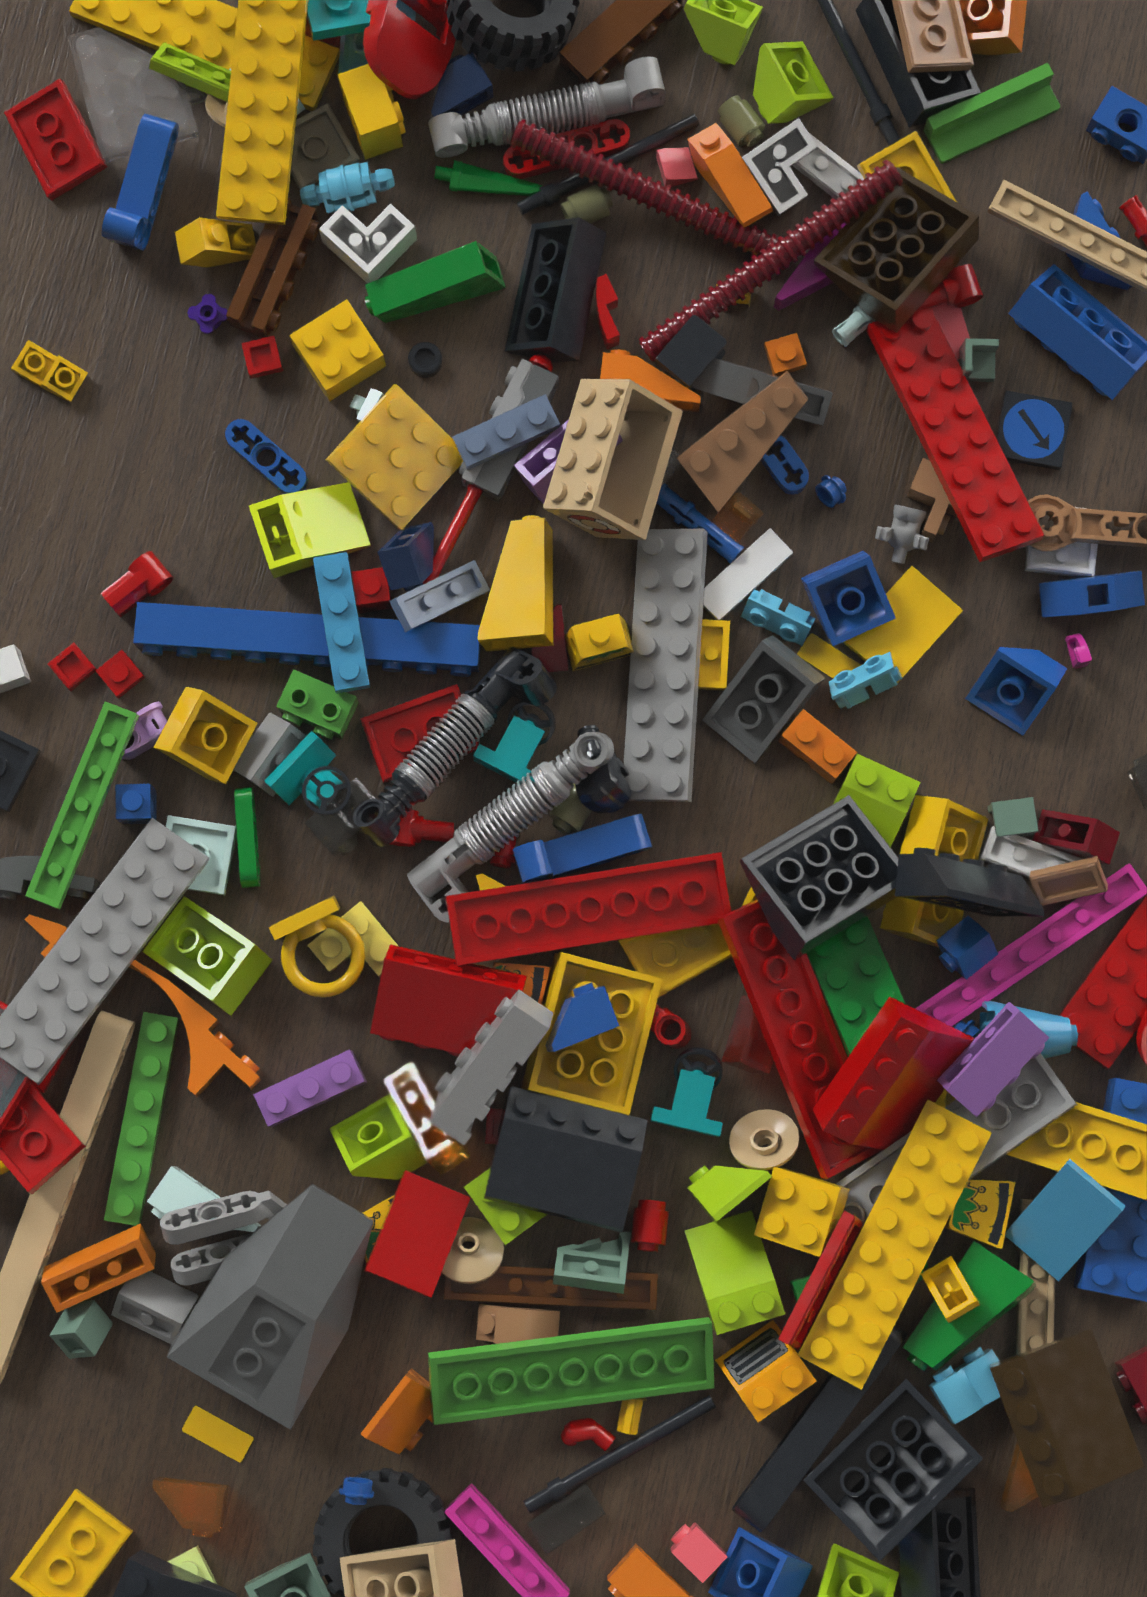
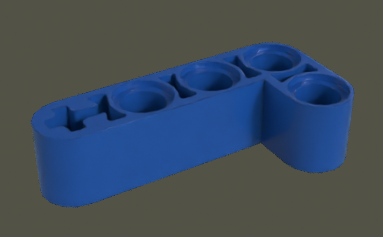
M146 113L142 116L116 209L110 207L103 220L102 236L105 239L142 251L146 248L178 137L179 124L177 122Z
M636 814L547 842H543V840L529 842L515 847L513 854L522 883L524 884L555 879L634 855L652 848V843L643 815Z

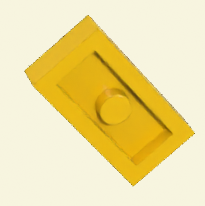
M702 619L698 689L724 691L727 687L730 621Z

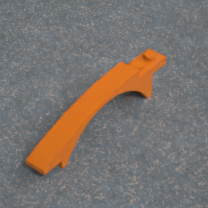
M30 914L25 918V921L49 943L40 953L45 958L67 930V927ZM136 960L131 963L128 968L141 973L158 985L171 999L181 1015L187 1031L191 1056L187 1088L194 1096L198 1098L225 1067L251 1090L261 1081L260 1077L256 1074L260 1068L245 1054L241 1059L238 1058L230 1050L234 1044L220 1031L215 1036L211 1033L219 1024L217 1018L166 978Z

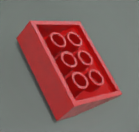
M889 997L814 1106L813 1111L822 1130L853 1145L885 1150L912 1131L927 1100L934 1103L937 1101L945 1089L937 1081L938 1078L975 1038Z

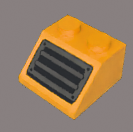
M774 1320L765 1324L715 1360L757 1422H760L817 1382L800 1356H798L796 1350L792 1346L778 1340L782 1331Z

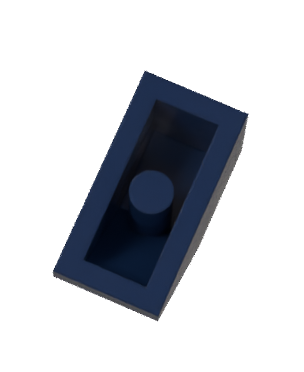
M473 52L465 56L462 54L457 55L448 62L444 74L439 81L431 111L432 117L449 112H456L462 116L494 97L493 85Z
M432 522L405 527L403 530H399L377 552L390 590L403 588L404 591H411L423 585L424 580L433 572L434 527Z

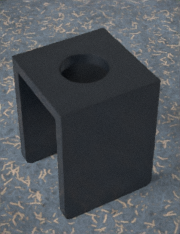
M692 315L655 358V368L694 392L695 388H692L694 381L714 358L722 359L725 356L723 348L726 346L727 341L698 316Z

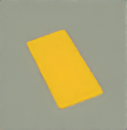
M813 633L808 636L797 653L800 658L833 679L842 671H851L861 666V664Z
M198 1406L193 1407L182 1428L183 1432L237 1462L243 1460L254 1439L251 1435Z

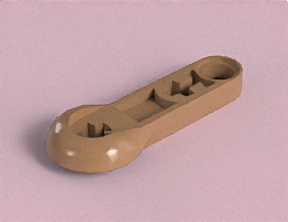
M1048 494L1038 495L1028 500L1038 523L1045 515L1050 517L1048 521L1053 520L1054 523L1047 531L1043 529L1045 525L1040 526L1044 537L1041 541L1029 545L1033 549L1044 552L1053 551L1074 542L1147 547V539L1142 538L1137 529L1140 522H1147V513L1075 508L1062 499ZM1113 520L1114 526L1126 527L1129 525V529L1120 530L1112 536V531L1106 529L1105 525Z

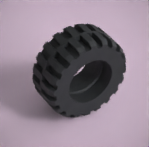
M447 0L446 5L448 9L446 14L448 23L453 25L451 31L456 40H462V47L469 54L472 52L476 54L478 61L486 64V62L495 64L494 68L505 70V67L512 68V71H524L527 66L530 70L542 67L543 62H551L556 58L558 52L564 48L579 12L580 0H529L539 13V15L529 18L510 16L500 11L490 0Z
M382 1468L375 1471L370 1469L355 1476L373 1481L372 1491H374V1497L367 1499V1504L353 1505L346 1503L345 1495L339 1494V1489L343 1488V1483L331 1494L319 1512L320 1515L314 1527L313 1534L315 1535V1540L312 1546L313 1556L317 1557V1570L320 1577H325L328 1582L327 1587L333 1594L337 1592L342 1597H345L340 1558L352 1555L349 1545L352 1524L362 1512L371 1507L391 1506L406 1514L416 1531V1545L452 1540L450 1518L444 1513V1503L438 1494L435 1495L432 1492L431 1486L424 1480L419 1481L413 1477L412 1473L404 1470L403 1472L393 1471V1468Z

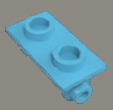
M753 589L741 617L749 620L755 626L763 627L780 635L787 641L803 646L816 619L809 616L811 612L805 611L791 603L788 604L785 612L779 610L782 599L763 589L760 592Z
M891 652L884 655H875L869 658L863 665L851 671H842L834 679L828 681L831 698L836 700L840 709L845 706L849 709L870 698L865 687L871 685L877 695L898 685L897 681L901 680L902 676L897 666L894 667Z

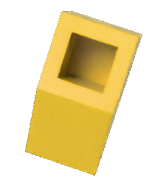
M199 217L175 232L180 263L183 265L212 267L249 260L256 246L252 224Z

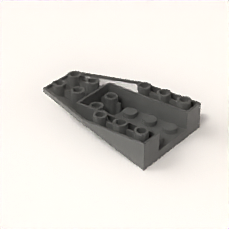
M310 1185L226 1255L171 1344L167 1358L291 1430L348 1331L374 1220L316 1185Z

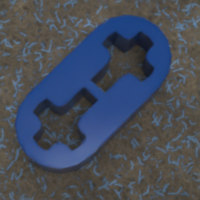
M780 435L772 446L780 445L782 447L779 455L783 461L780 462L774 454L768 456L766 453L760 461L782 491L787 494H798L806 488L809 472L789 442ZM785 466L789 468L791 473L796 474L799 472L801 474L798 485L794 482L787 483L785 481L788 476L784 468Z

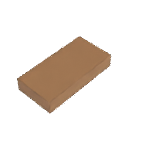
M1098 856L1030 871L1029 876L1036 897L1042 906L1107 892L1108 883Z

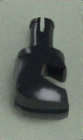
M587 725L580 728L577 735L579 737L586 732H599V728L596 725ZM593 739L587 744L586 752L591 759L598 758L602 751L601 745L597 740ZM615 752L607 764L600 766L591 774L586 772L588 776L585 779L579 777L581 782L577 785L575 784L581 803L599 814L617 812L631 799V790L625 780L629 772L622 761L616 757Z

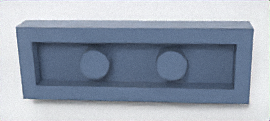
M546 394L453 436V441L466 469L469 470L558 429L560 423Z
M473 560L390 601V604L406 633L490 591V588L476 561Z

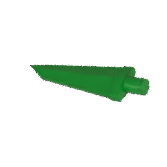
M454 160L453 168L436 165L434 179L449 181V190L456 192L469 191L531 196L539 192V188L542 187V185L457 160Z

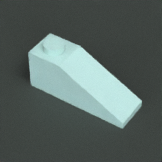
M171 1166L147 1202L154 1206L151 1212L161 1219L165 1214L173 1210L221 1197L178 1167ZM254 1223L234 1230L255 1232L262 1225Z

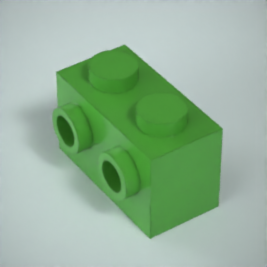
M293 669L276 707L280 713H283V720L298 727L301 726L302 722L315 727L313 733L332 740L333 736L340 739L343 738L359 701L356 696L347 692L336 694L333 686Z

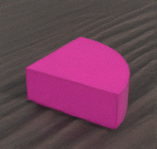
M1080 633L1066 636L1065 641L1074 669L1086 667L1092 661V657L1085 639Z

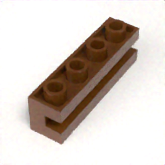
M683 0L614 1L559 52L560 66L568 74L573 71L578 76L579 85L594 81L599 85L604 84L611 75L610 71L617 64L624 65L635 53L634 49L640 43L651 41L658 33V27L664 21H672L679 15L683 9Z
M288 198L285 225L265 223L227 311L226 317L230 326L261 338L269 337L271 331L275 332L282 318V313L279 312L284 300L287 302L290 300L294 291L295 282L292 281L296 271H302L307 261L308 252L305 250L310 240L315 241L319 233L321 222L318 221L316 208L303 204L300 208L292 205L291 199Z

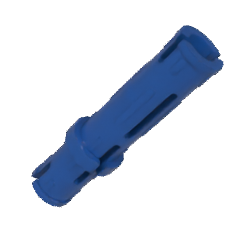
M666 484L661 486L656 504L675 518L673 522L678 526L683 524L688 529H705L708 532L707 545L731 564L742 552L744 546L737 543L717 525L697 511L692 501L686 502Z

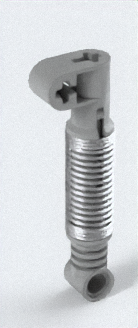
M642 57L629 62L625 67L624 80L600 85L595 81L588 82V84L582 83L579 85V89L574 85L573 91L570 86L567 89L568 92H566L565 88H562V93L557 89L556 94L551 90L550 96L546 91L544 93L545 97L539 93V98L533 94V99H531L528 95L526 101L522 96L521 102L516 97L515 103H513L512 99L509 100L510 109L508 108L507 101L504 100V102L488 104L485 110H481V115L477 111L473 112V117L466 113L464 119L456 112L439 114L432 117L428 122L435 155L440 158L457 156L468 149V144L476 147V142H479L481 146L484 145V140H487L488 144L493 143L496 146L511 144L510 141L516 126L522 119L527 120L526 124L530 126L532 123L536 124V128L539 130L542 127L545 128L546 133L555 132L558 134L559 131L564 132L565 129L570 131L571 128L574 130L577 127L582 128V126L587 127L588 125L604 122L606 118L661 107L664 105L666 91L658 60L655 57Z
M586 732L580 735L569 747L570 751L565 749L562 752L563 756L559 754L556 757V761H543L540 765H537V767L531 770V773L526 774V777L523 776L522 780H518L517 784H513L512 788H508L507 792L503 791L502 796L498 795L497 799H493L492 803H488V807H483V811L479 810L478 815L474 814L473 818H469L468 822H464V824L459 826L454 831L452 839L407 873L410 883L435 917L443 922H449L445 897L437 900L434 895L448 884H450L452 889L444 894L445 896L467 893L468 890L458 878L475 864L482 865L484 862H487V860L495 855V851H500V847L504 848L505 844L509 845V840L514 841V836L519 837V832L523 833L524 829L529 828V825L533 826V821L538 822V817L543 818V813L548 814V809L553 810V806L557 807L563 800L565 801L570 796V790L574 787L573 783L577 785L581 782L579 777L585 779L588 776L586 772L591 774L612 759L614 744L606 734ZM593 739L600 743L602 750L600 756L596 759H591L586 752L587 744Z

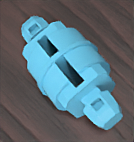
M368 162L346 166L343 164L340 167L319 172V185L316 186L314 183L303 187L300 190L302 203L311 207L320 206V203L324 202L328 214L336 212L342 205L347 210L354 211L356 208L377 203L376 190L382 192L393 188L395 180L391 169H377L375 173H371Z

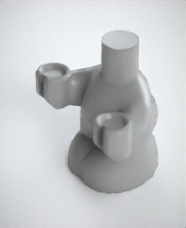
M894 505V518L891 528L877 527L875 539L888 541L894 547L891 561L905 564L908 551L913 549L927 550L929 538L920 535L926 511Z

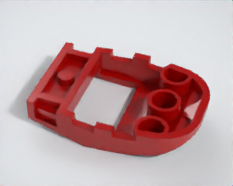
M368 0L366 12L371 15L370 26L364 29L363 46L365 57L371 70L383 83L401 96L408 99L421 98L441 80L456 42V38L451 31L453 25H450L447 20V0H401L437 28L436 35L440 37V40L396 7L398 0Z

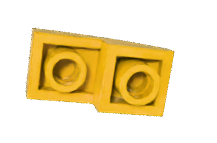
M30 340L26 342L11 367V371L69 402L73 400L88 372L63 357L53 355Z

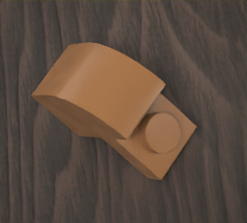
M923 458L907 497L931 506L921 535L928 537L929 542H933L937 533L943 535L951 516L946 515L945 512L956 517L957 515L930 460Z
M479 1304L476 1340L500 1344L558 1336L560 1311Z

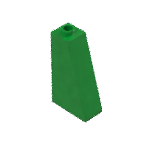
M474 241L365 284L368 296L365 297V303L372 316L388 323L506 288L497 257L480 243Z
M973 1241L957 1266L980 1305L948 1323L937 1302L934 1300L903 1346L910 1353L907 1360L924 1372L928 1366L937 1371L1030 1294L1036 1287L1035 1282Z

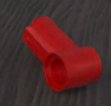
M148 551L134 560L129 566L128 572L100 594L121 618L135 607L137 602H141L147 596L152 597L163 591L173 581V576L152 551Z

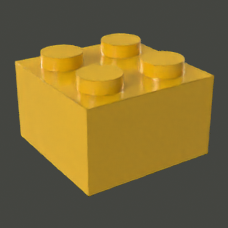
M369 64L338 74L343 101L365 160L403 147L401 135L406 133L403 124L404 118L398 101H394L391 92L393 89L383 83L373 73Z
M347 299L290 334L293 347L329 402L386 367L384 354Z
M185 687L153 748L208 780L226 784L258 723L203 690Z
M774 1167L754 1235L820 1257L844 1212L850 1189L787 1168Z

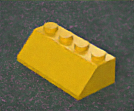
M916 795L910 811V818L900 854H914V848H929L936 850L935 856H938L940 853L959 855V861L963 862V859L978 860L989 818L949 799ZM896 897L886 903L880 928L900 937L939 947L936 940L962 920L964 911Z

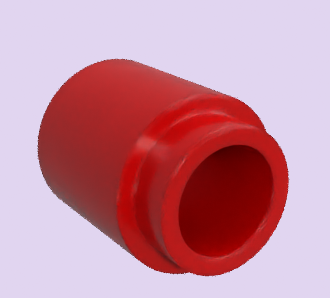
M638 1200V1208H634L631 1242L638 1244L637 1250L658 1252L659 1246H666L669 1212L666 1211V1202Z

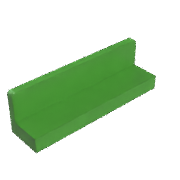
M1049 64L1041 65L928 117L924 132L940 163L944 164L1057 112L1060 104L1049 85L1054 75Z

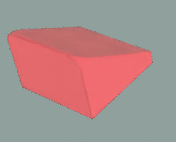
M689 147L657 150L656 159L665 187L667 185L673 187L698 179Z

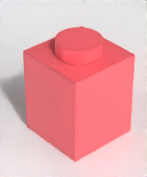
M696 1522L690 1528L684 1524L671 1538V1541L674 1543L670 1548L671 1553L702 1583L727 1558L726 1552Z

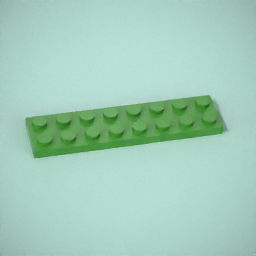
M709 1317L429 1352L428 1365L433 1424L439 1425L713 1389L712 1321Z

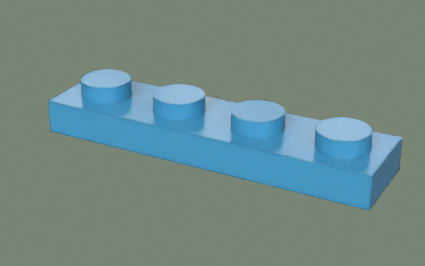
M343 552L314 557L313 562L335 692L337 694L370 688L348 554Z

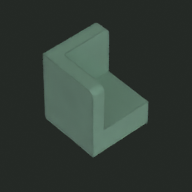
M966 338L960 347V366L963 370V376H966L968 381L993 382L995 380V352L999 347V339Z
M1033 797L992 802L987 806L988 813L993 814L997 837L1018 834L1024 837L1032 836L1038 832Z
M95 1300L82 1301L63 1311L49 1336L69 1359L92 1357L98 1352L113 1323Z

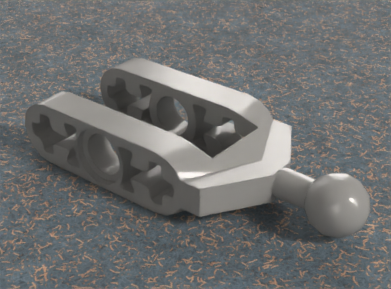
M245 1191L168 1212L161 1218L160 1226L163 1238L167 1243L182 1244L252 1225L265 1218L270 1220L287 1204L270 1191L261 1193ZM253 1233L177 1254L171 1260L170 1265L175 1282L180 1285H192L212 1279L224 1258H217L229 1254Z

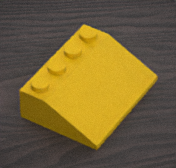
M563 952L555 953L542 1003L544 1007L553 1012L549 1030L529 1056L521 1089L630 1115L662 978ZM591 982L594 988L605 986L619 1026L558 1051L548 1052L545 1046L565 999L574 996L573 989Z

